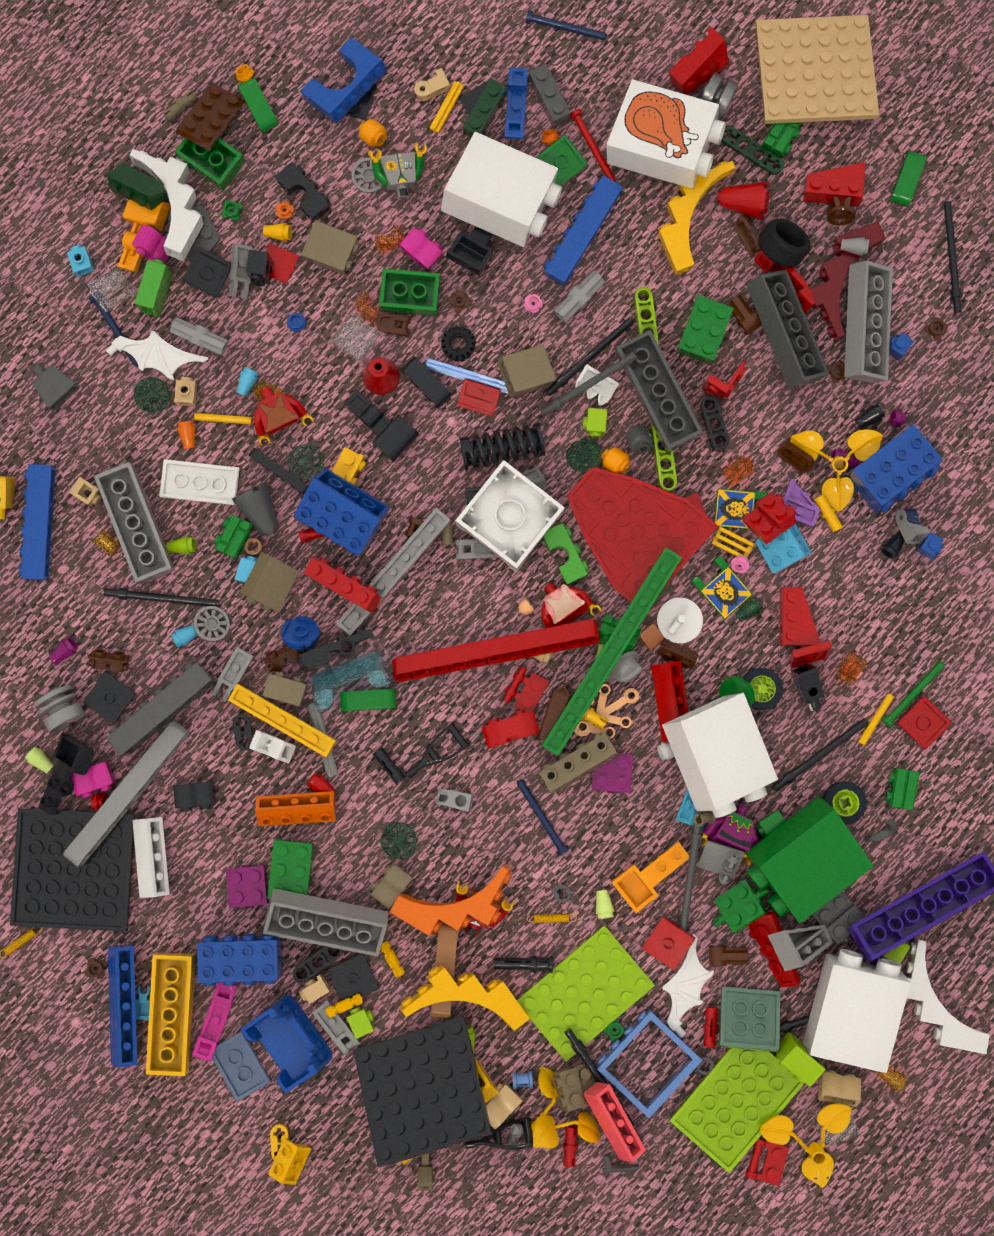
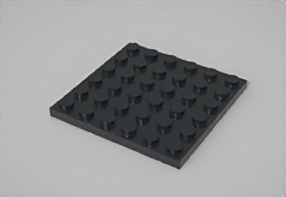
M18 808L10 926L128 931L134 842L132 820H135V814H124L88 860L78 868L65 858L63 854L96 812L56 810L55 815H50L42 809Z
M464 1016L353 1050L376 1162L379 1168L493 1134Z

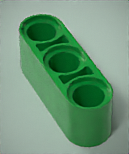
M254 77L237 85L262 134L279 125Z
M910 150L907 152L906 160L899 173L900 177L896 181L893 189L894 193L890 198L891 202L905 207L909 206L927 156Z
M396 689L340 692L341 712L397 708Z

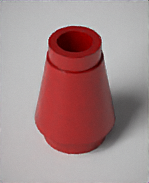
M316 772L306 784L314 792L334 791L335 793L336 791L321 774Z

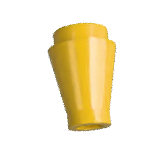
M287 223L264 225L263 236L286 242L292 238V226L287 225Z

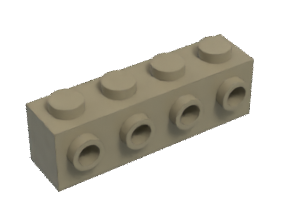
M598 733L592 737L591 742L587 744L584 742L575 748L576 751L571 754L567 752L559 757L560 760L556 763L546 764L539 773L550 793L556 794L619 756L620 753L607 733Z

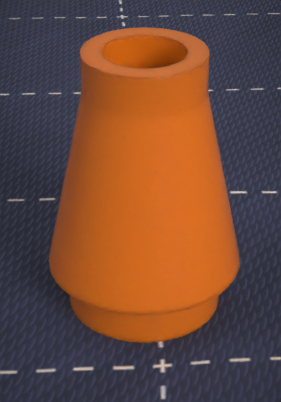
M193 421L179 422L177 431L183 448H195V425H193Z

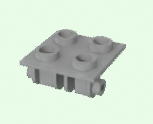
M707 840L697 867L719 874L720 883L726 884L730 882L731 878H734L745 852Z

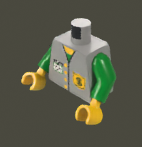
M415 143L414 148L417 154L415 152L382 156L381 151L376 148L377 154L373 156L372 151H368V156L373 159L371 163L374 177L383 186H386L388 191L397 190L398 199L408 198V188L413 187L421 176L424 166L423 154L427 150L425 143H423L422 150H418V143Z

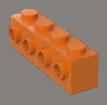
M334 791L256 796L255 812L258 826L336 821Z

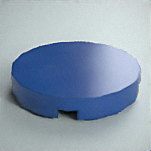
M302 616L295 617L291 621L290 619L287 620L281 630L283 642L288 647L296 650L311 648L318 642L320 636V629L317 623L308 617Z

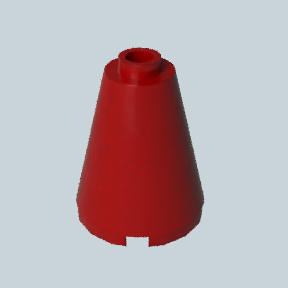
M764 181L723 187L722 191H718L717 202L720 203L721 207L759 220H765L766 217L763 215V212L767 214L770 192H767L766 187H770V182Z
M375 358L364 367L362 380L370 392L377 395H386L397 387L400 381V372L397 365L390 359Z

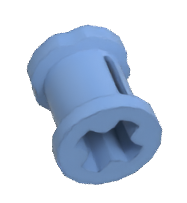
M532 1071L528 1073L512 1072L513 1089L518 1087L533 1089Z

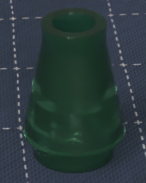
M755 596L752 599L750 598L735 612V615L740 622H743L746 619L761 614L764 607Z

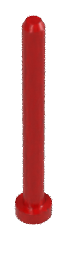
M574 110L571 112L570 119H574L604 175L616 182L613 173L581 117V110Z

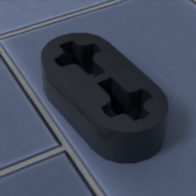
M240 714L233 720L236 744L241 750H250L249 747L254 737L251 720L248 716ZM241 717L247 721V724L244 725L245 731L243 732L241 726H237V722L240 721ZM244 733L246 739H250V743L247 744L246 748L240 744Z

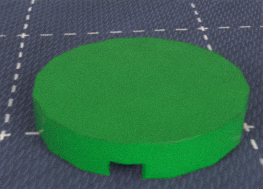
M732 676L723 681L719 690L720 698L744 692L750 709L752 704H754V690L748 681L746 682L743 677Z

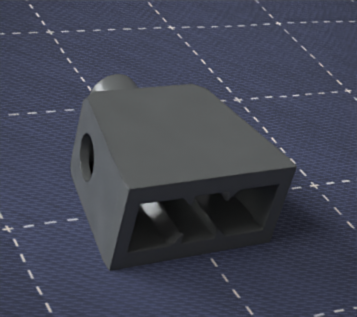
M39 363L32 369V372L37 376L32 384L46 406L52 411L79 388L74 381L53 365L45 369Z

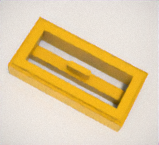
M721 526L711 543L734 556L742 555L746 558L754 543ZM721 532L748 545V548L720 535ZM720 539L744 551L745 554L742 555L737 551L717 542V540Z

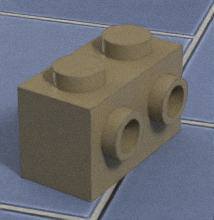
M276 671L274 675H268L263 692L264 697L302 707L308 687L307 684H304L303 679L293 677V680L286 679V674Z

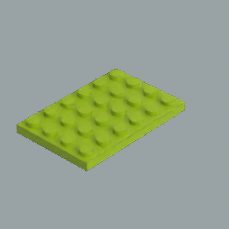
M603 925L553 968V973L546 974L518 998L517 1002L567 1062L576 1053L564 1033L565 1030L571 1028L577 1039L581 1040L584 1045H587L655 985L605 925Z
M729 1048L714 1065L712 1071L702 1079L669 1118V1121L730 1173L761 1136V1125L770 1118L779 1115L803 1085L794 1078L795 1074L793 1072H786L779 1065L780 1062L770 1051Z

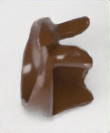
M834 196L835 204H832L830 209L827 210V220L833 225L850 224L856 215L855 209L850 207L851 197L845 198L843 205H841L839 198Z

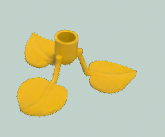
M869 429L854 432L847 440V444L852 450L845 458L843 456L831 458L821 452L824 441L822 436L815 431L808 430L792 435L790 442L811 455L814 461L819 454L831 462V466L837 472L836 478L827 479L822 485L821 492L825 494L830 505L839 512L847 506L854 493V485L851 479L848 477L840 478L841 472L848 468L847 461L853 453L860 461L868 459L879 450L883 435Z
M540 1067L538 1076L540 1090L547 1098H552V1101L544 1112L540 1113V1116L531 1124L533 1147L555 1148L559 1142L556 1129L574 1124L578 1125V1134L585 1141L590 1143L599 1142L601 1140L600 1130L596 1120L590 1113L581 1112L578 1115V1120L555 1125L553 1117L547 1115L548 1111L557 1101L558 1093L553 1084V1072L546 1067Z
M841 1103L829 1104L823 1107L817 1115V1121L822 1125L821 1143L813 1142L809 1147L794 1132H791L794 1128L793 1122L784 1115H776L761 1125L760 1132L767 1141L779 1145L787 1144L790 1136L794 1137L805 1149V1152L809 1154L801 1166L804 1176L824 1188L831 1177L834 1167L833 1158L824 1151L826 1146L824 1143L825 1130L827 1129L832 1134L843 1132L849 1125L852 1109L850 1106Z

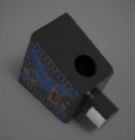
M807 664L790 670L800 699L808 703L810 711L822 708L819 698L824 697L817 668Z

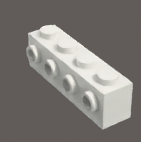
M162 817L132 820L139 897L147 898L170 895Z

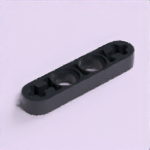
M256 448L251 450L248 456L272 471L283 481L285 480L294 489L303 495L309 487L307 484Z

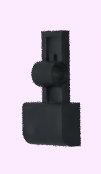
M476 226L469 236L460 232L447 251L446 258L480 276L492 258L494 250L488 247L487 244L491 242L490 239L493 234Z
M358 390L344 403L350 411L378 436L372 444L393 463L419 436V433L399 414L391 422L380 409L367 400Z
M365 627L354 631L355 635L350 637L347 634L337 637V641L334 643L326 644L300 654L296 659L300 669L304 672H312L327 666L332 660L331 653L337 652L339 656L344 658L351 656L355 651V644L373 637L371 629L365 630ZM343 643L349 644L351 651L348 653L343 652L341 645Z
M62 732L52 760L57 763L48 780L45 792L40 799L38 806L47 814L55 815L61 798L69 796L74 790V784L69 780L71 774H87L94 757V751L91 747L74 736Z

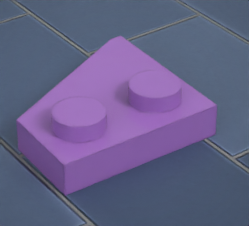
M791 479L783 497L784 504L786 506L790 504L795 509L797 522L814 527L820 508L815 502L811 501L805 491L803 492L796 484V481Z

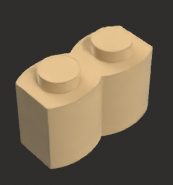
M827 1070L819 1077L818 1100L857 1107L861 1102V1079L853 1074L842 1076L835 1071Z
M506 1081L503 1084L498 1083L496 1085L499 1094L486 1103L490 1124L494 1129H497L522 1102V1097Z

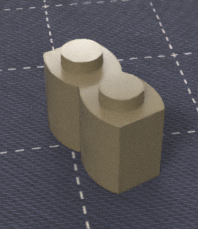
M389 864L382 873L385 877L381 882L377 880L370 888L373 891L371 896L388 909L413 879L412 876L396 864L393 866Z

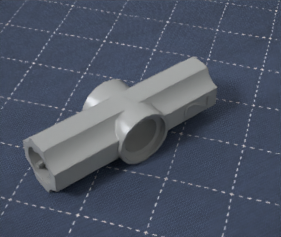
M595 271L590 273L580 285H576L570 291L567 298L554 313L563 322L567 323L579 309L584 308L583 305L586 302H590L592 296L603 286L605 281L602 276Z
M177 317L171 324V334L187 340L191 345L196 344L200 346V349L205 348L222 356L228 347V340L211 333L210 330L200 325L190 324Z

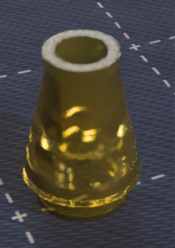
M888 1068L887 1073L878 1071L876 1074L893 1091L897 1090L900 1092L907 1082L904 1074Z

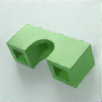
M563 523L549 529L543 536V539L550 552L558 548L567 552L568 562L560 566L558 570L568 586L586 577L589 568L585 560L581 561L578 555L581 553L576 543L573 544L570 539L572 534L569 527H564Z

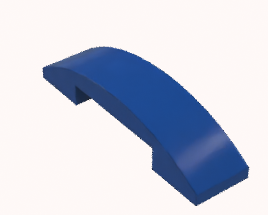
M509 68L505 139L523 140L528 69Z

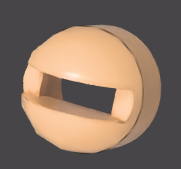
M527 598L519 604V611L524 615L535 611Z

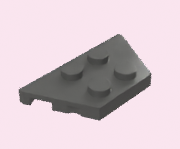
M193 205L191 210L200 213L204 225L187 254L190 262L197 247L211 253V250L221 240L203 205ZM170 208V211H169L168 216H167V219H168V221H169L170 224H171V208Z

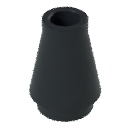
M878 404L871 405L855 421L860 429L882 421L885 414Z
M900 530L882 545V553L890 559L898 557L905 540Z

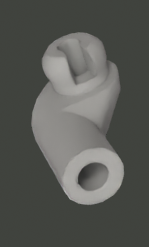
M513 1124L510 1127L511 1134L506 1145H517L518 1140L524 1133V1128L521 1124Z

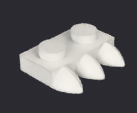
M586 364L576 381L575 388L600 372ZM607 377L587 390V398L591 399L599 394L598 404L599 406L603 405L611 399L619 383Z

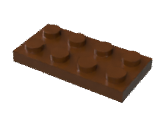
M211 83L179 124L176 133L210 151L242 109L245 101Z

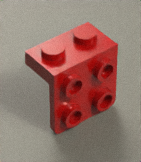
M743 360L728 384H725L711 374L703 386L704 393L719 400H722L724 396L728 398L736 386L734 381L738 383L747 370L744 367L747 362Z

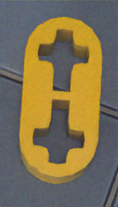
M282 1123L274 1125L270 1133L273 1160H275L277 1155L275 1152L278 1151L279 1145L282 1144L284 1139L289 1140V1130ZM278 1128H281L283 1132L285 1131L281 1141L278 1140V1135L274 1134Z

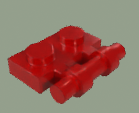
M520 666L518 672H515L513 675L514 679L510 687L506 688V694L502 700L510 703L512 697L518 699L514 705L520 710L525 709V712L534 711L549 681L533 672L529 679L524 677L527 669ZM520 682H523L526 685L522 693L519 694L516 690Z

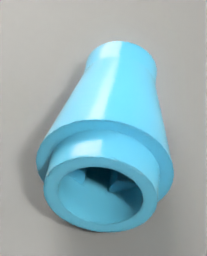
M244 367L240 373L237 393L247 397L249 391L258 380V372Z
M193 625L175 630V633L171 634L178 648L186 646L197 636Z

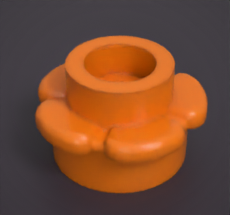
M549 129L542 133V142L547 145H552L560 138L556 129Z
M282 201L281 204L279 203L276 206V214L280 219H289L294 213V207L288 201Z

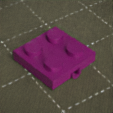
M620 753L616 758L594 770L592 790L607 791V793L613 794L615 792L631 793L633 754Z
M242 865L240 868L226 869L229 908H253L256 905L269 904L265 865Z

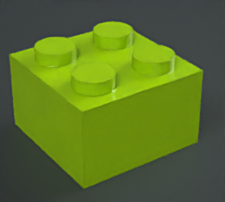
M789 1031L779 1041V1051L775 1052L777 1054L776 1059L780 1062L779 1065L786 1072H793L795 1074L794 1078L802 1085L806 1083L811 1087L826 1070L820 1058L809 1055L803 1042Z

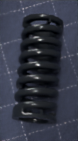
M539 422L534 423L532 428L524 425L522 433L519 427L516 426L512 429V435L509 429L505 428L502 431V438L499 431L495 430L492 433V440L489 433L484 432L482 442L479 435L474 434L472 445L467 436L459 437L465 471L469 470V466H473L474 469L479 468V454L483 466L488 467L489 452L493 464L498 465L499 450L502 460L508 463V445L513 460L515 462L519 461L518 443L523 458L527 460L529 459L528 441L535 458L545 456L544 441Z

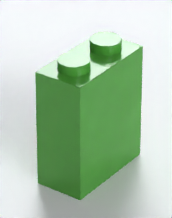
M147 260L134 303L142 313L156 317L161 315L172 278L169 268L161 260Z

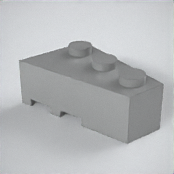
M825 925L784 930L768 935L784 971L803 967L833 943Z

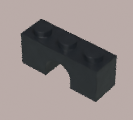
M291 162L275 178L288 195L296 190H303L307 193L305 200L299 205L305 215L314 223L315 220L317 221L330 210L328 204L330 200L324 193L320 194L316 190L318 188L312 179L308 180L304 176L306 173L300 165L296 167Z

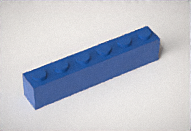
M604 175L601 180L597 179L592 188L594 192L591 196L588 195L582 204L584 206L581 212L578 211L573 218L575 223L572 228L568 227L563 235L564 241L562 244L558 243L555 247L553 259H548L544 266L545 276L563 287L565 286L622 193L623 186Z
M28 464V469L25 470L27 488L24 489V499L26 500V507H23L22 511L25 523L21 529V536L24 539L23 545L20 547L22 564L19 565V575L24 580L48 581L55 467L52 465Z
M127 944L108 946L111 1065L118 1068L137 1065L134 946Z

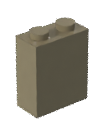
M315 220L301 256L305 261L345 275L346 271L350 272L353 261L351 259L353 254L358 253L360 243H358L357 236Z
M544 345L503 356L497 362L510 398L550 386L556 381V371L551 367L548 351L545 350Z
M261 552L240 593L247 596L245 600L254 605L257 602L261 603L260 608L271 612V610L279 612L300 571Z

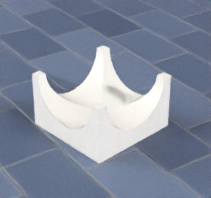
M503 460L455 521L459 529L467 532L488 547L510 569L517 573L538 542L563 515L565 507Z

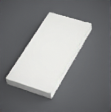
M164 459L159 497L236 506L232 498L237 496L240 468Z

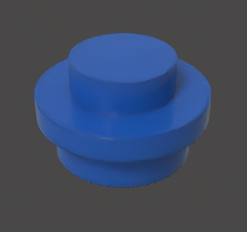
M293 313L288 317L287 326L291 331L299 332L305 328L306 320L302 314Z

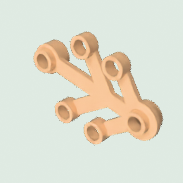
M603 684L602 687L606 686L608 692L604 694L601 692V689L599 690L600 695L596 712L608 719V723L617 724L623 728L630 727L632 721L629 717L621 718L609 714L626 703H635L639 698L638 691L634 688L625 690L623 697L605 708L607 695L611 689L609 685ZM629 692H633L635 694L634 699L628 698ZM583 717L574 730L578 736L583 737L589 733L598 734L602 732L604 734L607 729H611L613 735L610 738L615 736L614 728L607 727L600 730V728L594 726L588 720L587 722L584 721ZM623 719L629 720L628 726L622 724ZM581 723L586 724L584 731L579 729Z

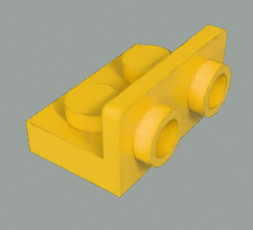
M344 447L332 472L356 485L358 479L355 477L358 471L362 472L366 465V461H364L365 456Z
M284 1139L268 1175L281 1184L296 1185L312 1148L304 1144H294L290 1140Z

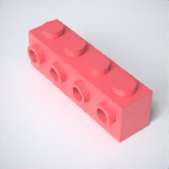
M596 1082L583 1093L619 1160L633 1162L646 1151L610 1084Z

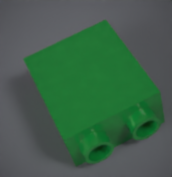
M819 796L745 853L754 865L746 871L750 879L760 890L769 886L774 893L766 899L771 908L776 911L780 918L789 913L799 924L874 867L836 810Z

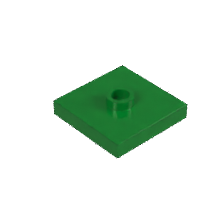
M565 134L536 157L558 168L555 184L560 186L588 165Z

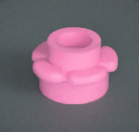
M532 294L525 298L524 307L527 311L536 313L539 311V308H542L543 302L538 295Z
M736 556L731 561V568L735 572L742 574L749 569V561L745 556Z

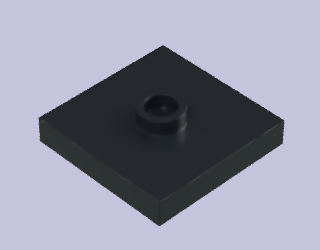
M197 247L182 282L217 298L231 269V263Z
M105 671L83 703L115 725L137 693Z
M362 953L328 969L341 1000L353 998L352 996L360 994L363 997L379 989L367 959Z

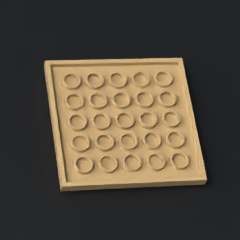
M868 15L756 20L764 124L878 119L879 108Z

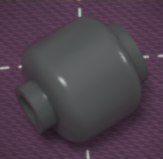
M634 426L626 434V441L631 451L636 454L646 453L653 446V438L645 426Z

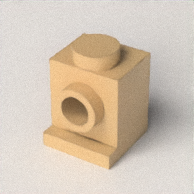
M181 377V380H176L174 403L181 406H196L197 383L192 381L190 377ZM184 387L188 388L186 393H182Z
M81 477L78 478L69 491L70 494L90 507L93 504L97 505L102 498L99 489ZM87 491L92 492L89 497L85 495Z
M322 973L317 975L318 980L312 978L304 983L305 987L299 991L304 1001L307 1000L309 1004L331 991Z

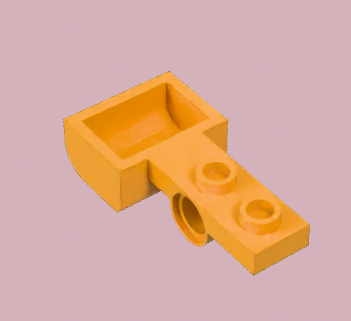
M128 200L123 212V218L133 224L131 232L127 231L122 239L124 250L118 264L120 269L133 273L138 272L143 256L135 252L136 248L132 246V242L142 224L162 232L171 208L170 204L162 202L151 211L132 200Z
M676 842L663 854L659 855L654 862L651 861L643 870L639 871L632 864L613 879L611 883L634 912L637 913L659 896L653 887L688 860L689 854L679 842Z

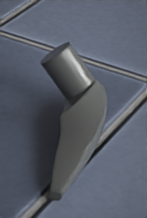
M890 819L886 828L867 838L865 842L885 839L893 835L899 825H896L894 819Z
M610 1156L603 1157L605 1168L602 1171L605 1173L628 1172L639 1169L638 1165H613Z

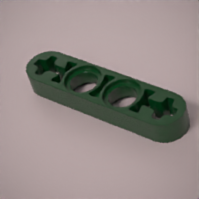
M725 127L724 132L730 131L731 137L726 139L724 138L725 134H723L721 140L723 144L771 175H777L782 171L784 163L780 157L734 127ZM736 136H738L739 138L736 140L735 145L732 144ZM745 141L748 143V148L741 150L738 147V143ZM760 151L764 154V158L756 160L754 153ZM769 156V157H770L769 162H767L766 165L763 164V163L766 161L767 157ZM775 162H777V163H778V166H777L778 168H775V169L773 170V169L771 168V167H772V164H774Z

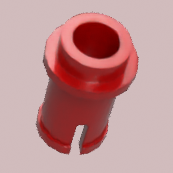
M303 528L302 531H298L301 543H307L309 540L324 537L322 534L317 533L314 528L306 530Z

